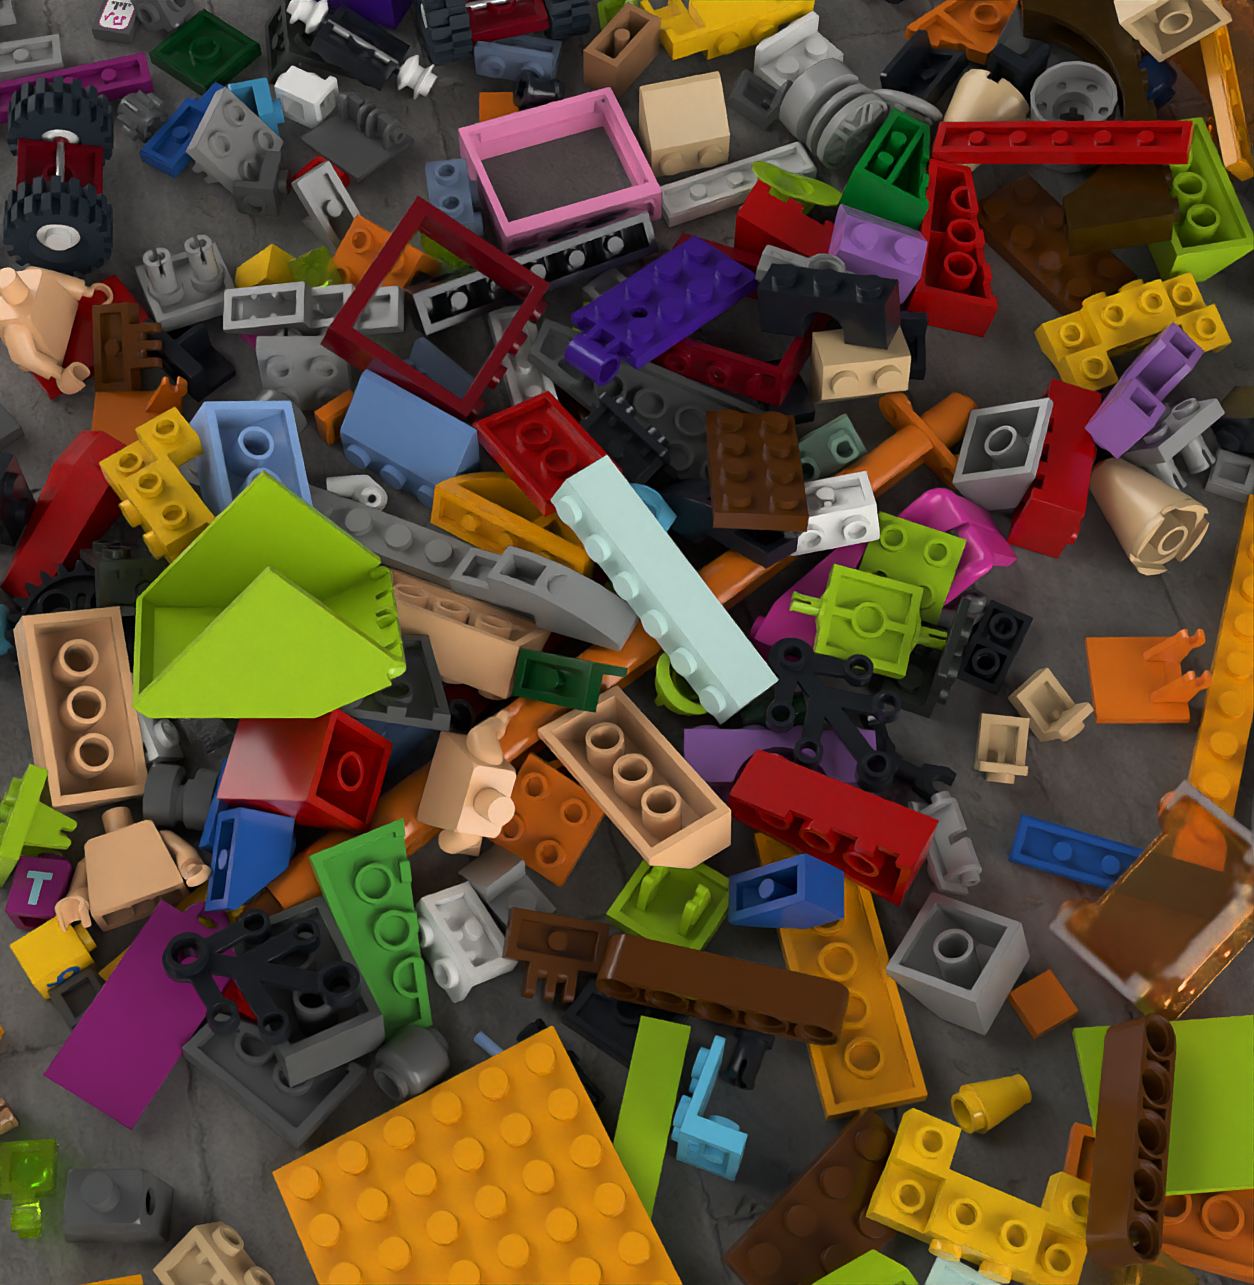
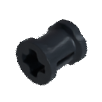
M522 71L514 84L513 102L515 106L525 108L527 105L538 107L550 102L563 100L565 92L564 83L557 79L550 81L534 77L532 72Z

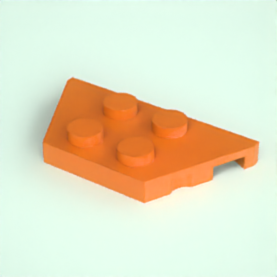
M946 0L908 25L904 38L909 41L918 29L927 30L932 48L965 51L967 60L985 65L1017 5V0Z

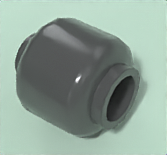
M419 1025L404 1026L383 1044L375 1054L376 1069L374 1070V1078L376 1083L388 1097L395 1101H409L439 1085L450 1072V1059L447 1054L449 1051L448 1042L434 1028L425 1029Z

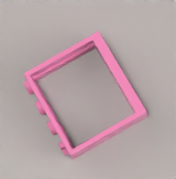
M611 87L550 102L458 129L461 159L466 158L469 177L477 182L478 197L503 253L630 208L648 211L651 222L661 219L662 190ZM603 126L633 187L508 222L481 160Z

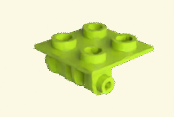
M879 511L880 538L868 542L858 570L923 587L919 609L921 621L937 626L967 540Z

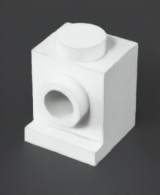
M292 65L286 73H282L278 77L274 85L276 98H280L283 116L311 129L332 117L339 109V104L336 101L339 94L337 78L331 75L324 80L315 73L306 72Z

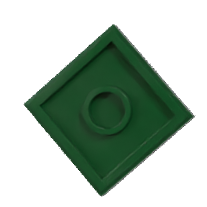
M204 8L149 52L152 64L201 96L215 82L225 86L262 54L259 43Z

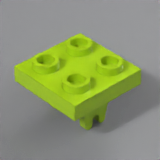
M29 764L22 779L13 776L9 788L2 798L0 821L4 823L0 822L1 888L14 869L20 855L38 857L40 853H54L62 856L60 852L52 848L66 850L71 845V840L60 830L72 832L77 827V822L39 801L49 772L48 769Z
M643 859L607 911L606 921L629 935L703 951L728 914L729 878L704 863H700L692 869L649 865Z

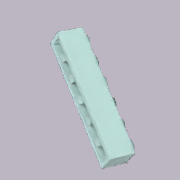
M608 455L565 480L550 499L556 507L558 516L575 532L584 544L588 556L600 565L612 581L616 593L628 602L640 618L644 630L656 639L669 656L675 671L684 676L699 696L703 708L712 714L720 725L779 681Z

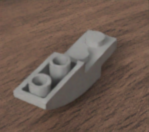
M510 545L502 555L471 547L449 578L454 592L534 614L536 627L616 651L622 649L640 620L627 602L595 581L553 560Z

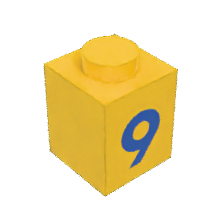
M57 916L9 945L32 984L45 1001L51 998L48 991L91 964L95 969L98 968L89 953L97 948V945L87 929L83 927L82 922L74 927L70 923L67 926V931L62 932Z

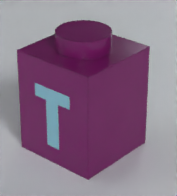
M40 853L38 857L20 855L5 912L17 929L34 930L56 916L55 905L67 896L75 872L70 862L63 856L54 853Z

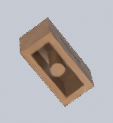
M627 2L583 50L584 85L593 90L611 87L618 100L660 53L661 18Z

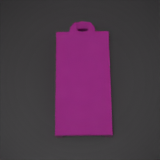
M163 900L160 901L43 1074L52 1082L68 1090L132 1131L183 1055L182 1047L198 1032L207 1018V1009L191 983H178L171 980L166 975L162 965L164 949L176 935L193 932L206 938L230 925V920L225 911L216 913L206 912V901L195 903L184 912L179 911ZM200 917L207 918L211 920L217 926V928H207L204 925H202L198 919ZM232 948L222 953L234 956ZM186 958L181 964H190L196 961L197 958ZM212 975L220 992L223 994L232 979Z

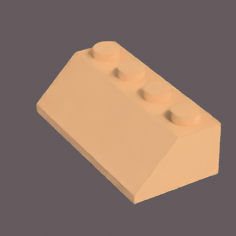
M389 568L392 574L401 635H429L441 681L450 684L463 683L477 688L481 696L492 700H503L512 696L521 648L542 651L551 631L536 627V622L533 619L465 594L454 592L451 589L394 568Z
M120 606L22 616L13 631L34 764L49 770L40 795V801L60 813L93 809L143 796L148 774L137 710L132 708L133 684Z
M618 685L599 695L596 713L573 709L538 729V736L649 865L692 869L731 845V809Z

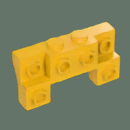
M648 0L640 1V8L661 18L660 44L664 46L672 61L701 51L706 59L710 60L758 44L767 37H772L778 33L779 25L800 19L814 11L815 0H689L688 10L682 0H668V6L656 10L652 8Z
M1191 272L1163 282L1161 279H1157L1144 284L1143 279H1138L1122 286L1119 289L1120 293L1108 297L1106 292L1097 293L1082 302L1083 307L1081 310L1042 323L1034 332L1042 352L1053 363L1063 382L1095 392L1102 390L1103 393L1111 390L1119 381L1109 358L1148 345L1172 322L1201 347L1204 353L1211 350L1213 353L1219 352L1232 342L1216 305H1205Z
M176 407L137 427L135 430L139 440L99 462L105 479L122 500L119 507L128 523L133 528L140 525L146 532L142 537L152 555L157 560L164 556L169 564L216 518L177 469L179 466L204 453L199 436Z
M911 1108L903 1114L889 1158L873 1192L865 1217L930 1244L928 1251L939 1258L952 1262H960L962 1258L979 1265L978 1272L982 1276L996 1282L1009 1284L1011 1280H1014L1023 1285H1078L1087 1254L1086 1227L1090 1183L1060 1171L1050 1176L1042 1206L1039 1208L949 1169L962 1128L915 1108Z

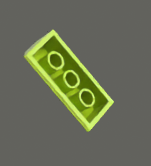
M1203 117L1177 120L1193 121L1194 134L1188 164H1169L1172 175V188L1168 190L1170 197L1177 196L1180 221L1173 223L1172 240L1147 244L1162 281L1191 272L1195 282L1205 281L1254 250L1253 231Z

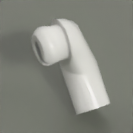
M369 475L327 477L326 479L327 491L351 498L355 502L379 511L383 510L387 504L388 497L385 490Z

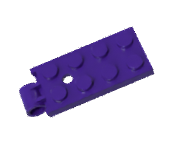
M694 235L574 312L571 316V322L575 328L583 333L578 334L570 341L565 350L564 360L597 385L604 386L617 374L621 359L636 370L640 369L755 291L758 280H755L756 274Z

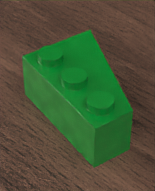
M893 108L855 166L837 208H839L840 204L918 230L929 208V199H926V188L929 184L926 164L930 154V126Z

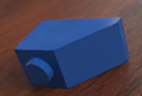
M242 807L218 812L211 862L212 872L209 877L205 905L206 912L216 913L236 910L288 868L289 860L293 856L296 847V837L293 833L295 818Z
M806 853L729 876L728 923L734 926L807 929L844 918V871Z

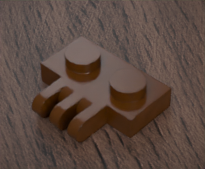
M127 302L92 305L95 392L142 391L141 369L163 368L162 358H148V351L162 350V341L147 340V334L162 333L161 323H139V304Z
M517 907L510 908L502 958L526 962L521 996L532 999L536 991L537 979L543 980L541 988L542 1001L552 1002L556 983H562L560 1004L571 1005L574 1000L578 972L594 975L599 973L607 947L610 924Z

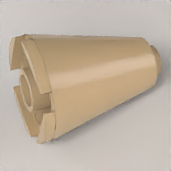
M971 69L960 79L942 122L1029 121L1030 118H1026V115L1030 108L1023 95L1007 80L1001 78L996 83L987 78L990 73L989 71ZM933 143L932 148H931V150H930L929 160H930V158L933 159L932 149H933L934 143ZM959 164V165L971 167V172H973V171H974L977 167H979L981 164Z
M1115 457L1104 459L1092 469L1089 489L1128 559L1138 572L1147 576L1161 574L1167 571L1163 564L1174 557L1179 562L1183 561L1200 544L1209 525V522L1204 518V513L1209 514L1208 510L1201 502L1120 457L1118 459Z

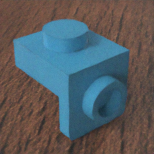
M267 77L229 84L228 89L255 115L258 114L259 118L279 136L277 124L285 123L280 98L273 100L271 98Z

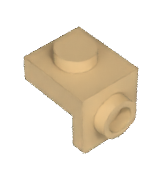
M1048 667L1037 670L1008 697L1022 718H1030L1029 728L1040 742L1061 739L1064 742L1073 738L1085 727L1083 720L1094 710L1089 702L1075 704Z
M980 713L974 769L986 771L985 781L1014 784L1015 775H1028V766H1025L1030 718Z

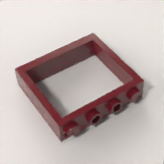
M417 196L328 327L320 345L360 371L364 372L368 369L458 420L464 422L467 419L474 423L486 404V401L480 398L484 389L487 386L494 390L508 369L501 364L506 354L508 353L515 357L527 339L528 335L521 330L527 321L535 325L547 307L548 302L543 300L542 297L549 288L550 283L420 196ZM418 231L524 301L462 399L353 328Z
M682 233L672 249L693 235ZM700 238L756 274L761 259L760 255ZM757 289L746 297L758 300ZM817 312L804 337H795L778 366L686 337L650 362L681 376L780 407L790 387L811 355L812 332L825 331L833 316ZM764 374L773 376L774 379H773V378H770V377H767V376H764Z

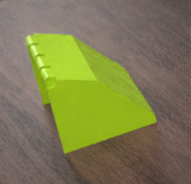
M263 470L136 599L132 708L147 718H317L391 686V679L402 675L406 671L391 570L385 566L377 567L381 563V558Z

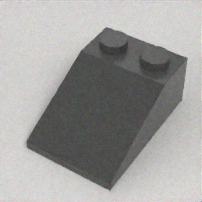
M320 895L269 916L272 933L268 940L289 930L293 922L302 918L314 920L319 926L321 944L314 952L299 954L294 951L273 962V964L320 972L322 968L331 962L346 961L357 968L361 981V994L355 1003L343 1009L328 1006L322 1001L320 995L263 985L276 1007L284 1010L290 1019L291 1034L289 1038L282 1044L271 1045L289 1086L293 1087L377 1050L385 1044L383 1015L323 896ZM253 923L248 926L247 930L257 931L263 927V924ZM303 932L296 938L298 940H308L313 934ZM242 941L232 947L234 956L238 957L261 944L251 945ZM337 986L332 992L343 993L349 990L347 986ZM271 1022L265 1029L277 1031L282 1028L283 1023Z

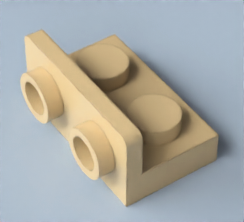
M222 1221L194 1226L153 1269V1272L163 1285H275L271 1276L264 1269L256 1266L243 1249L244 1242L239 1233Z

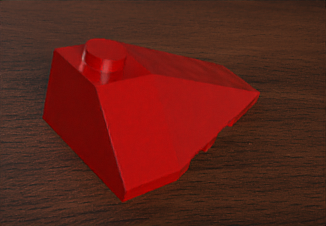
M103 430L81 431L55 461L0 587L5 593L13 598L28 599L29 595L27 594L25 584L28 582L37 587L43 585L40 576L41 571L46 572L52 578L57 577L59 563L65 566L68 573L73 572L77 560H82L80 559V549L92 548V541L99 540L122 513L119 507L122 500L105 479L99 462L127 447V445Z

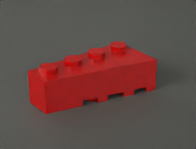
M930 158L926 168V174H929V184L926 188V199H929V208L918 228L928 243L921 278L905 299L903 310L927 313L928 326L984 338L998 310L996 295H992L990 286L992 273L990 264H986L983 250L985 245L983 229H979L977 220L979 208L971 167Z
M758 179L736 214L734 248L760 256L767 244L807 258H811L816 254H828L834 223L828 220L825 221L824 225L818 223L801 212L804 208L803 205L790 197L786 203L768 193L771 186Z
M1052 378L1041 398H1050L1053 401V407L1036 477L1018 506L1014 508L1007 542L1008 544L1057 559L1066 544L1073 545L1080 531L1081 520L1085 516L1091 469L1097 453L1095 441L1092 435L1085 429V426L1101 406L1102 393Z
M758 748L729 793L727 804L731 809L732 818L800 854L806 853L844 871V878L897 906H900L923 865L939 820L793 763L779 754H770Z

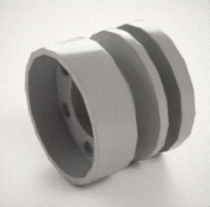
M829 58L812 65L795 80L782 101L779 119L782 125L799 142L805 143L809 151L814 156H818L819 161L826 168L836 170L850 165L864 154L887 119L888 108L886 102L879 96L874 95L871 88L861 84L858 76L842 61Z
M1082 61L1057 64L1045 70L1033 85L1030 92L1029 121H1114L1118 101L1116 84L1109 73L1095 64ZM1097 164L1043 165L1052 170L1070 173L1082 172Z

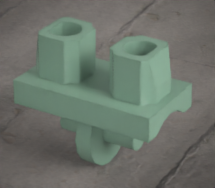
M846 413L822 427L810 431L806 436L798 440L804 483L823 479L868 453Z

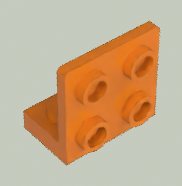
M357 214L322 276L318 287L350 283L356 287L392 232ZM409 244L381 287L398 285L401 289L408 287L413 277L417 278L420 271L435 277L442 263Z

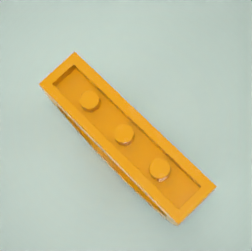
M506 472L463 474L435 485L430 523L481 550L502 555L509 545L553 560L592 580L595 562L588 556L584 544L575 532L560 519L557 512L545 517Z

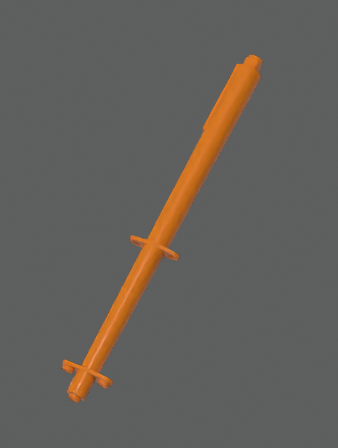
M902 392L886 393L879 399V408L883 416L896 430V433L833 476L867 471L874 498L877 499L925 463L948 487L958 490L952 484L959 455H953L949 448L964 438L971 410H976L978 407L970 397L953 392L918 416L912 410V404ZM730 548L697 571V573L725 610L728 611L801 555H789L765 569ZM639 620L620 651L594 644L576 658L628 668L626 678L603 674L600 695L617 685L621 690L655 666L659 657L665 651L656 639L644 630L642 622ZM519 697L502 709L510 713V720L505 734L498 740L504 755L503 757L517 769L525 762L529 753L537 754L547 746L538 736V729L572 711L573 708ZM433 759L379 796L370 831L403 818L407 858L444 830L416 820ZM331 830L289 860L288 868L262 888L263 894L242 908L243 912L235 917L236 922L239 921L246 911L251 909H260L265 911L268 916H272L322 895L307 857L359 835Z

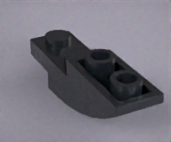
M695 478L676 479L663 482L652 488L661 495L677 516L670 529L696 544L711 536L719 543L728 546L765 569L797 551L798 535L791 531L713 528L709 480Z

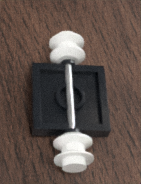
M291 0L286 12L292 15L290 24L297 20L306 23L305 33L307 34L316 31L319 27L321 28L315 36L310 49L318 53L327 63L341 67L354 75L363 85L373 87L378 91L383 89L393 73L397 75L399 71L396 79L398 90L406 86L414 90V100H416L419 94L426 97L438 77L431 73L435 65L432 64L426 69L419 65L418 54L408 58L404 63L403 59L410 45L347 6L341 4L331 16L327 14V0H320L318 2L315 0Z

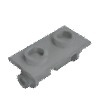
M942 791L931 797L933 803L931 805L910 801L908 803L910 809L939 820L926 856L928 860L927 871L930 879L937 886L938 891L963 896L968 895L967 887L974 886L981 881L979 874L982 872V868L970 838L964 837L954 842V836L967 830L957 799L951 797L948 791Z

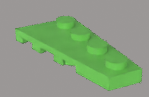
M403 818L307 857L323 898L383 1015L386 1042L406 1025H419L424 1028L433 1025L424 961L421 959L419 926L417 912L414 910L411 889L412 877L410 862L407 860L404 840L406 834Z

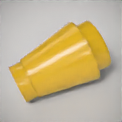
M1020 1074L962 1085L959 1093L951 1097V1107L954 1117L963 1131L968 1134L974 1132L985 1134L1022 1108L1023 1105L1030 1103L1032 1094L1025 1078Z

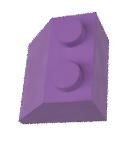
M840 204L828 254L839 257L844 262L845 270L859 275H877L882 278L897 279L899 281L900 303L903 304L921 278L928 242L919 230Z

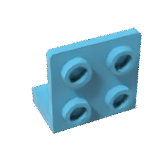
M716 1035L710 1050L701 1047L692 1069V1081L689 1092L693 1093V1097L682 1096L672 1125L674 1129L671 1140L678 1142L676 1160L734 1182L742 1161L748 1134L740 1132L739 1125L725 1117L711 1115L709 1119L703 1118L721 1069L726 1038Z

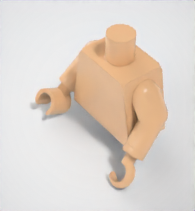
M31 266L23 271H15L8 267L1 269L0 338L7 347L11 360L18 365L22 372L31 371L48 380L51 376L56 378L57 386L65 394L70 395L80 391L86 386L82 381L90 376L88 367L81 362H74L65 369L62 367L79 304L77 300H80L82 296L92 298L95 290H101L107 295V301L103 304H111L113 301L112 290L103 283H94L88 287L85 286V280L40 267Z
M501 710L496 717L487 718L472 728L468 735L448 731L440 732L416 820L444 829L438 837V844L444 852L479 857L482 837L496 838L500 834L502 825L508 823L514 815L515 806L510 796L516 779V770L503 757L504 755L498 741L504 736L510 720V713L507 710Z
M115 807L107 810L101 816L106 834L89 839L85 843V858L77 863L67 896L61 899L54 909L62 932L67 931V926L77 920H81L84 928L90 927L92 922L88 913L89 910L100 929L106 932L151 916L161 900L176 907L191 894L188 886L194 887L204 883L211 876L212 870L209 866L204 865L196 848L173 831H158L152 820H144L134 824L128 807Z

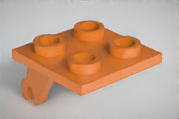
M164 377L156 391L95 392L91 431L103 430L129 446L139 440L135 430L137 427L173 407H176L182 415L184 396L187 394L188 382L182 377H177V385L174 386L170 384L168 377Z
M1183 629L1172 637H1086L1084 643L1095 724L1189 723L1190 712L1188 702L1200 690L1210 687L1213 681L1211 672L1208 670L1204 671L1199 678H1195V671L1193 670L1182 676L1180 663L1193 648L1200 647L1206 642L1204 630L1197 629L1193 636H1189L1188 629Z
M529 753L516 776L510 796L515 806L512 819L502 825L500 834L496 838H486L520 856L525 861V865L560 888L563 887L604 818L605 813L581 785L567 777L570 772L559 759L547 763L534 753Z

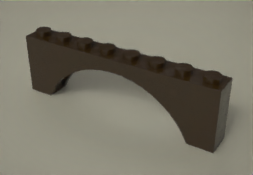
M1017 0L1023 37L1058 46L1079 57L1084 62L1095 64L1109 73L1117 87V105L1121 121H1156L1154 100H1147L1145 95L1149 90L1146 68L1139 69L1138 62H1141L1139 39L1135 40L1119 24L1114 0ZM1102 164L1086 182L1064 196L1062 224L1069 257L1172 240L1173 223L1180 221V207L1177 196L1170 197L1168 190L1172 188L1170 165Z

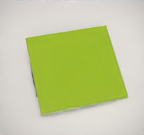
M1254 1015L1169 1021L1176 1035L1177 1046L1165 1196L1254 1189ZM1110 1026L1074 1028L1072 1032L1094 1135L1096 1134L1104 1040L1106 1031Z

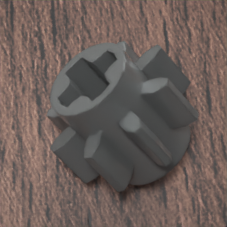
M138 90L137 93L128 94L118 106L117 120L123 124L120 131L132 141H136L139 138L144 143H147L168 120V114L162 110L165 102L152 92L146 95L141 90Z

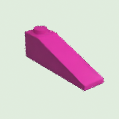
M868 542L836 548L777 599L766 618L761 615L757 617L749 633L748 640L753 642L754 648L767 665L771 647L781 639L798 638L807 642L813 649L816 636L815 617L789 611L793 592L796 591L797 593L820 599L826 590L830 568L837 564L858 570ZM795 655L784 656V658L789 662H797L800 660V658Z

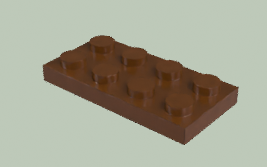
M1027 172L977 202L979 208L977 220L979 229H983L985 242L1062 316L1081 310L1083 307L1082 302L1092 295L1106 292L1108 297L1120 293L1119 289L1122 286L1137 280L1138 276L1110 250L1069 257L1062 224L1063 206Z
M724 409L719 412L706 411L705 438L713 528L807 532L809 513L794 415H784L775 411L764 414L740 413L732 409Z
M863 1107L721 1257L723 1262L744 1285H811L872 1249L880 1252L899 1231L865 1216L873 1192L896 1138L895 1133L871 1107Z

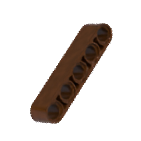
M614 934L609 937L595 983L596 988L600 992L618 1000L820 1046H833L840 1041L850 992L844 985L830 979L629 934Z
M1159 1013L1148 1014L1112 1025L1108 1028L1105 1035L1086 1227V1247L1089 1256L1094 1264L1104 1270L1150 1263L1157 1259L1162 1247L1177 1045L1172 1025L1168 1019Z

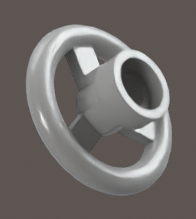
M891 89L873 90L874 95L879 96L886 102L888 116L893 108H896L929 125L930 129L938 128L939 123L944 119L942 113L935 106L916 96ZM918 112L926 115L927 117L921 116Z

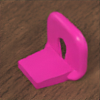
M935 488L926 491L897 516L945 533L955 529L960 538L967 540L944 605L951 602L976 580L985 575L992 566L1008 567L1018 559L1005 537L1001 535L1000 529L988 510L964 497L957 496L949 489Z

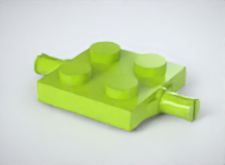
M834 564L830 568L826 590L820 599L794 591L790 600L789 611L815 617L816 636L813 651L816 655L847 660L852 655L862 654L873 662V673L901 680L906 676L910 653L916 644L938 649L939 651H943L946 644V631L943 632L921 626L919 609L924 588ZM855 666V667H854V668H858V669L865 670L864 668H862V667H860V666Z

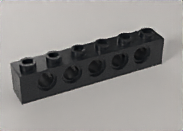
M630 208L507 251L505 254L550 283L546 291L548 292L659 252L648 211ZM471 265L402 288L414 328L425 335L523 301Z

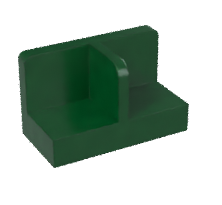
M521 648L512 695L596 713L603 674L626 678L628 668Z

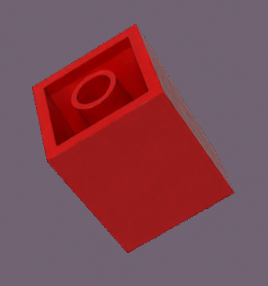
M335 709L317 718H240L216 798L234 808L242 807L295 818L294 824L362 835L370 831L393 743L340 709Z

